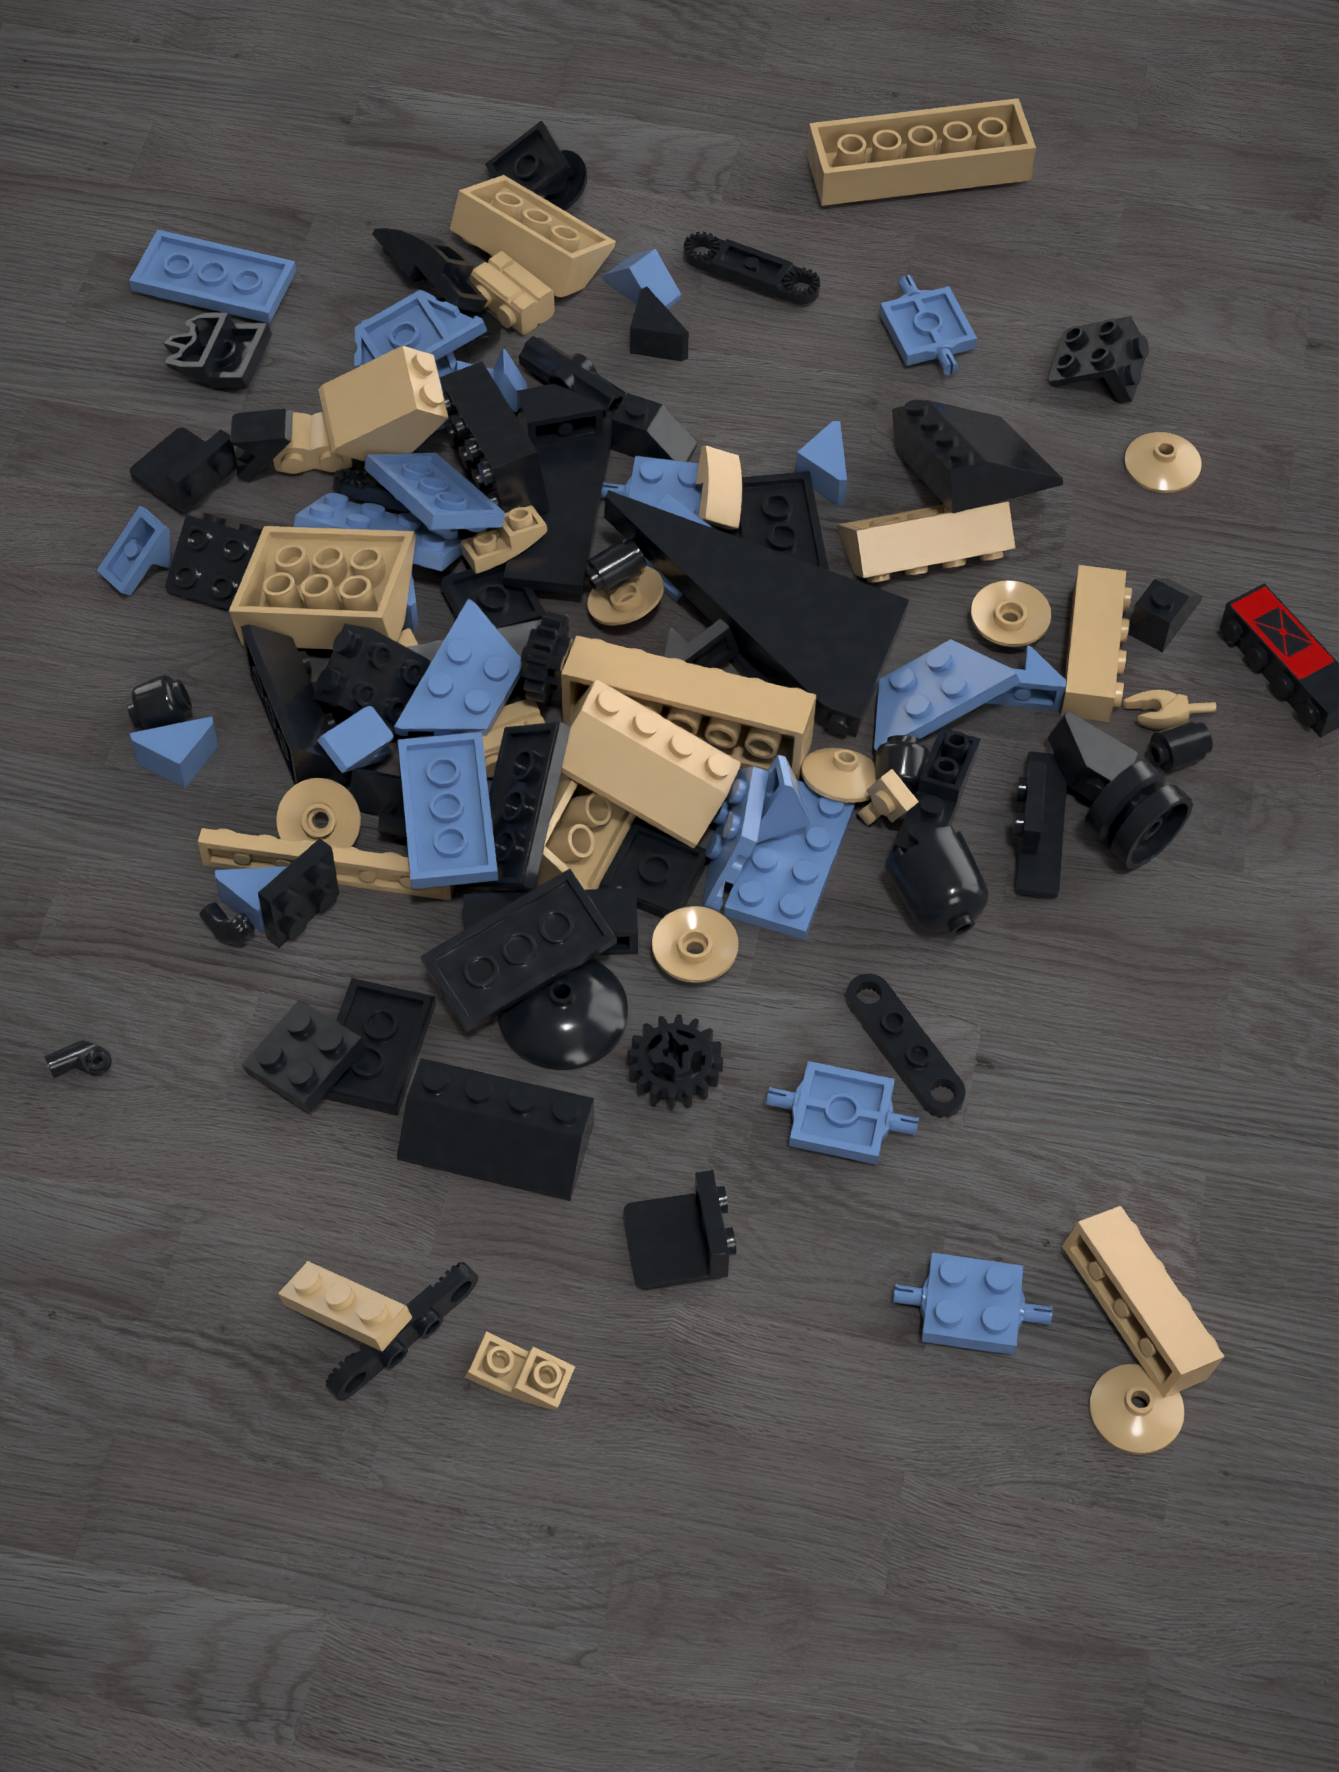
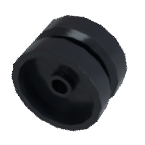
M1145 760L1127 767L1102 790L1089 809L1084 823L1086 830L1101 844L1112 843L1111 851L1113 855L1128 869H1136L1147 864L1160 854L1183 828L1193 807L1192 799L1177 785L1165 786L1166 778L1164 774L1150 761Z

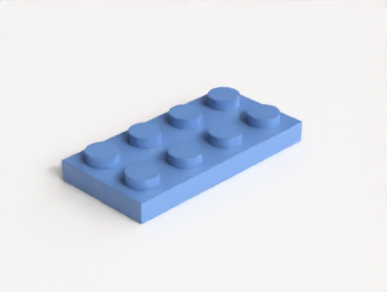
M157 229L129 281L131 291L270 323L296 274L295 261Z
M437 453L366 454L364 469L380 485L384 486L396 500H399L408 508L411 514L419 518L430 531L443 534L451 532V529L484 532L487 528L503 527L505 512Z
M328 493L296 514L294 527L415 531L416 542L413 564L438 571H443L462 555L460 541L470 538V534L459 532L458 529H451V532L445 534L430 531L413 514L401 513L397 515L386 512L383 506L374 503L357 504L348 501L349 498L338 493Z
M482 732L398 740L412 889L498 881Z
M797 780L804 794L811 825L756 843L749 858L745 861L737 880L733 884L724 907V916L805 940L857 803H846L828 799L813 791L805 782Z

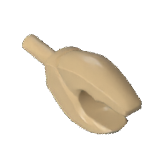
M1165 690L1141 692L1123 701V706L1127 709L1157 710L1158 712L1143 713L1137 717L1139 725L1156 731H1162L1185 723L1189 720V714L1216 712L1215 702L1188 704L1186 695H1177Z

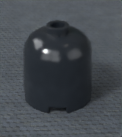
M952 826L935 828L916 836L919 844L904 854L900 847L894 850L886 859L884 868L912 919L922 930L927 933H951L953 936H957L974 927V920L977 919L987 905L989 892L961 831L955 833Z

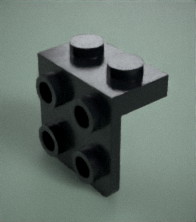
M1131 316L1108 319L1082 326H1073L1062 333L1048 380L1052 386H1059L1104 377L1119 404L1133 401L1137 385L1141 381V371L1145 358L1149 355L1148 341L1144 335H1141Z
M178 428L130 468L131 478L184 514L237 469L234 445L230 441L231 436L220 429L205 442L189 430Z
M207 513L203 514L202 519L186 515L166 580V590L175 595L229 610L262 530L241 523L239 529L225 526L226 519Z
M345 623L342 631L338 633L334 640L333 652L328 664L318 677L317 690L313 700L325 706L347 710L353 714H356L365 707L372 706L390 731L395 734L394 726L431 662L428 658L372 628Z
M713 1170L695 1173V1189L693 1194L631 1202L624 1207V1219L635 1282L639 1288L649 1289L728 1277L729 1255H736V1241L733 1227H724L722 1214L728 1213L727 1195L724 1186H716Z

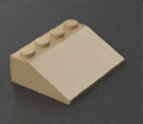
M264 526L229 609L241 644L244 645L241 626L247 624L293 638L297 648L333 649L334 640L338 633L342 631L345 623L372 628L397 642L405 621L416 542L415 531Z

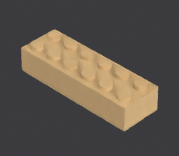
M1019 98L809 123L807 158L821 206L1029 181L1032 178L1036 146Z
M576 636L561 673L563 723H568L578 701L592 683L598 679L741 762L740 767L755 766L768 771L777 755L786 757L796 780H800L802 763L808 755L812 744L816 694L805 692L799 688H787L767 683L759 678H747L727 673L718 668H707L686 663L678 658H666L646 653L637 648L630 649L606 643L601 639Z

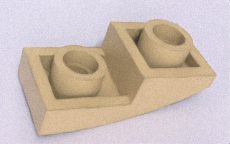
M702 446L696 485L703 487L698 517L707 524L729 530L738 529L742 502V475L739 455L709 446Z
M532 505L514 508L510 512L505 513L503 527H497L496 530L490 532H480L474 537L461 540L462 555L476 574L489 570L529 548L547 532V525Z
M486 1331L464 1378L509 1397L556 1411L575 1366L534 1346L528 1352Z

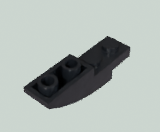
M390 228L374 229L372 235L381 244L382 251L394 259L405 277L413 281L426 280L431 287L437 289L444 297L445 302L457 306L460 313L464 311L481 313L488 300L469 279L475 265L460 251L443 240L428 234Z
M941 727L928 761L919 778L915 798L919 802L908 810L895 840L893 851L900 847L904 854L919 844L916 836L935 828L952 826L980 745V738Z

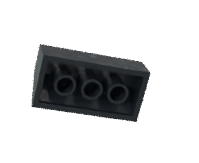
M250 624L241 626L250 677L294 786L304 780L314 778L329 779L342 786H347L346 772L341 773L317 741L322 735L336 727V723L332 713L324 714L321 707L323 704L313 700L317 690V681L311 683L308 676L312 674V668L306 651L298 652L294 640L290 636Z
M420 1058L407 1095L397 1160L571 1201L594 1127V1098Z

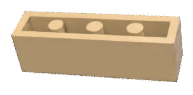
M1078 565L1073 589L1064 677L1066 689L1061 716L1068 710L1081 719L1109 722L1113 706H1121L1124 683L1117 682V674L1123 675L1127 651L1119 650L1120 643H1126L1129 629V619L1122 618L1123 611L1129 612L1132 588L1125 587L1126 571Z
M1121 1206L1078 1221L1062 1247L1162 1397H1168L1206 1381L1225 1356L1218 1348L1214 1337L1207 1332L1192 1310L1187 1298L1181 1294L1167 1274L1163 1263L1156 1258L1145 1242L1137 1225L1130 1220Z

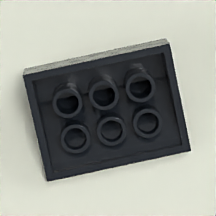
M911 400L905 406L892 409L895 451L952 513L1063 485V478L1000 416L930 400Z

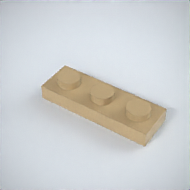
M309 1261L278 1293L284 1306L379 1351H383L412 1319L406 1305Z

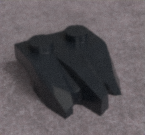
M228 312L202 313L185 321L189 333L171 335L163 343L170 353L173 354L164 362L167 367L212 388H248L270 341L272 332L267 323H234Z

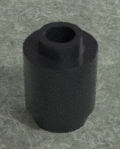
M632 539L624 543L618 541L587 560L589 569L585 571V575L596 592L602 589L608 595L640 576V570L647 567V563L642 552Z
M1187 721L1154 733L1148 746L1149 758L1155 766L1164 772L1176 770L1203 760L1206 754L1212 751V736L1209 729L1202 722L1194 723Z

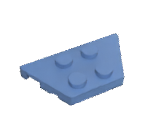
M418 290L355 326L357 351L354 354V367L357 368L402 345L432 354L436 361L487 332V328L482 318L475 316L472 319L460 313L457 306L448 302H440L433 295Z
M468 599L397 720L394 726L395 734L408 736L409 731H434V736L482 732V736L489 734L521 677L522 662L520 661L521 657L474 601Z
M950 639L879 679L874 748L877 751L881 744L887 742L888 737L895 735H908L921 739L1021 682L1014 669Z
M755 766L739 769L727 797L712 820L713 823H716V829L706 849V857L710 858L702 907L710 908L717 912L720 911L723 905L722 897L725 881L732 884L735 883L745 861L749 858L757 843L769 774L766 770Z

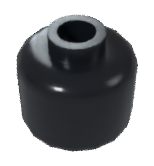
M162 675L135 686L132 690V703L127 705V710L133 724L137 728L143 726L145 730L186 722L188 711L192 710V703L180 679L174 681L170 676Z
M908 735L888 737L887 742L881 744L876 751V781L893 769L914 795V791H917L921 773L928 761L930 751L926 746L920 744V739Z

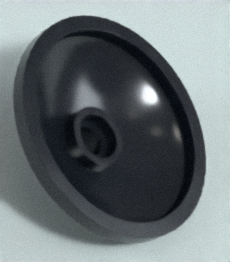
M590 959L499 1013L497 1017L505 1042L519 1057L545 1069L573 1070L599 1061L615 1048L623 1036L627 1025L628 1002L624 988L615 974L600 962ZM559 993H566L569 996L560 999L557 998L555 995Z

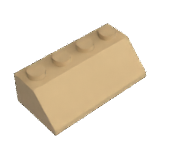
M505 175L459 190L450 230L461 236L464 242L481 248L489 253L491 257L503 251L554 291V296L561 298L584 289L612 252L616 243L613 239Z
M1005 500L957 513H952L942 504L837 524L838 532L853 573L867 578L868 583L891 579L890 573L902 570L905 571V575L928 572V565L942 563L943 568L962 566L966 564L965 558L979 555L981 561L999 559L1004 557L1003 551L1015 549L1009 501Z
M596 679L578 701L567 725L571 726L561 773L694 848L727 797L741 762Z
M561 773L536 883L544 884L570 868L584 890L598 889L636 815Z

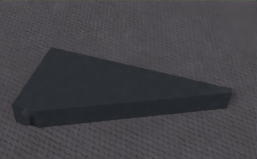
M608 490L605 496L604 518L625 539H632L643 556L713 623L721 618L730 627L738 647L777 685L787 688H799L805 692L816 694L814 715L816 723L825 726L832 733L838 735L847 734L856 738L903 624L909 599Z

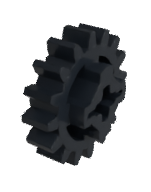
M547 612L546 615H543L541 624L537 625L536 629L530 631L526 646L523 647L520 660L522 662L521 677L527 678L523 690H526L525 698L547 704L548 699H552L553 690H556L557 686L562 687L561 673L573 644V639L568 637L570 626H568L569 618L564 615Z
M680 1014L676 1015L674 1023L669 1024L664 1016H659L658 1027L653 1028L648 1023H645L643 1025V1037L633 1035L632 1050L627 1051V1065H630L629 1079L630 1081H637V1092L640 1095L649 1090L651 1091V1103L653 1104L659 1102L663 1097L668 1099L669 1108H674L676 1099H683L686 1106L690 1107L692 1106L693 1095L697 1094L705 1100L708 1098V1086L717 1087L719 1084V1072H723V1057H720L721 1042H712L713 1030L711 1028L700 1032L699 1020L696 1018L689 1025L683 1024L682 1015Z

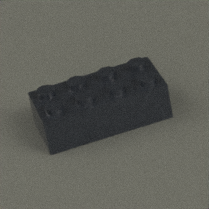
M483 361L439 377L447 414L450 419V423L445 424L448 437L453 446L459 444L458 450L465 468H473L471 473L477 489L480 491L485 490V495L505 513L510 512L514 508L530 505L534 507L539 515L550 511L538 452Z

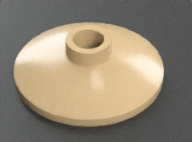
M1153 432L1136 438L1128 446L1124 458L1125 469L1130 478L1144 489L1157 493H1176L1189 488L1198 479L1202 466L1198 451L1189 441L1178 435L1166 432Z
M647 566L640 570V576L608 595L602 589L596 592L593 588L587 602L591 616L597 622L611 626L623 625L640 619L658 604L663 595L664 582L661 575L655 569Z
M999 581L987 585L977 593L971 606V619L977 631L987 640L1002 646L1020 647L1034 643L1046 633L1051 621V608L1045 596L1036 588L1018 581Z
M823 748L807 755L802 763L801 774L803 780L819 795L846 803H857L871 799L866 789L876 782L875 762L865 755L849 749Z
M314 778L296 784L284 795L278 807L276 822L278 833L282 840L296 842L308 840L316 842L321 838L328 845L341 848L354 845L360 831L361 815L355 798L344 786L333 780ZM319 812H324L329 819L327 826L324 828H320L315 824V816Z
M700 906L684 907L669 913L658 923L652 937V951L656 962L668 975L685 982H706L723 975L733 965L738 953V936L732 923L721 913ZM691 949H698L702 953L692 954L688 951Z
M1140 1364L1121 1365L1107 1371L1096 1382L1090 1396L1089 1412L1096 1431L1109 1445L1125 1453L1146 1455L1166 1448L1175 1440L1184 1421V1404L1180 1392L1163 1398ZM1131 1398H1142L1147 1402L1148 1406L1138 1408L1133 1405Z

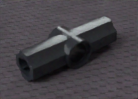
M532 336L525 342L524 348L519 354V364L545 380L548 385L556 384L601 403L603 417L612 418L626 395L625 391L598 375L593 363L586 356L575 353L570 357L541 337L536 338Z

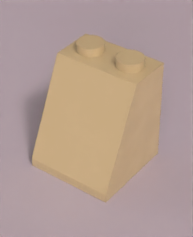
M403 345L323 384L318 389L331 452L365 461L366 454L412 453L448 419L434 355Z

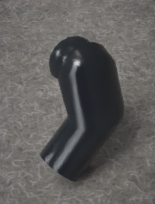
M217 903L208 904L199 914L215 937L225 944H241L246 941L244 937L255 930V926L245 913H239L234 919L230 920Z
M84 1040L44 1056L53 1076L72 1068L100 1075L108 1071L112 1062L108 1050Z

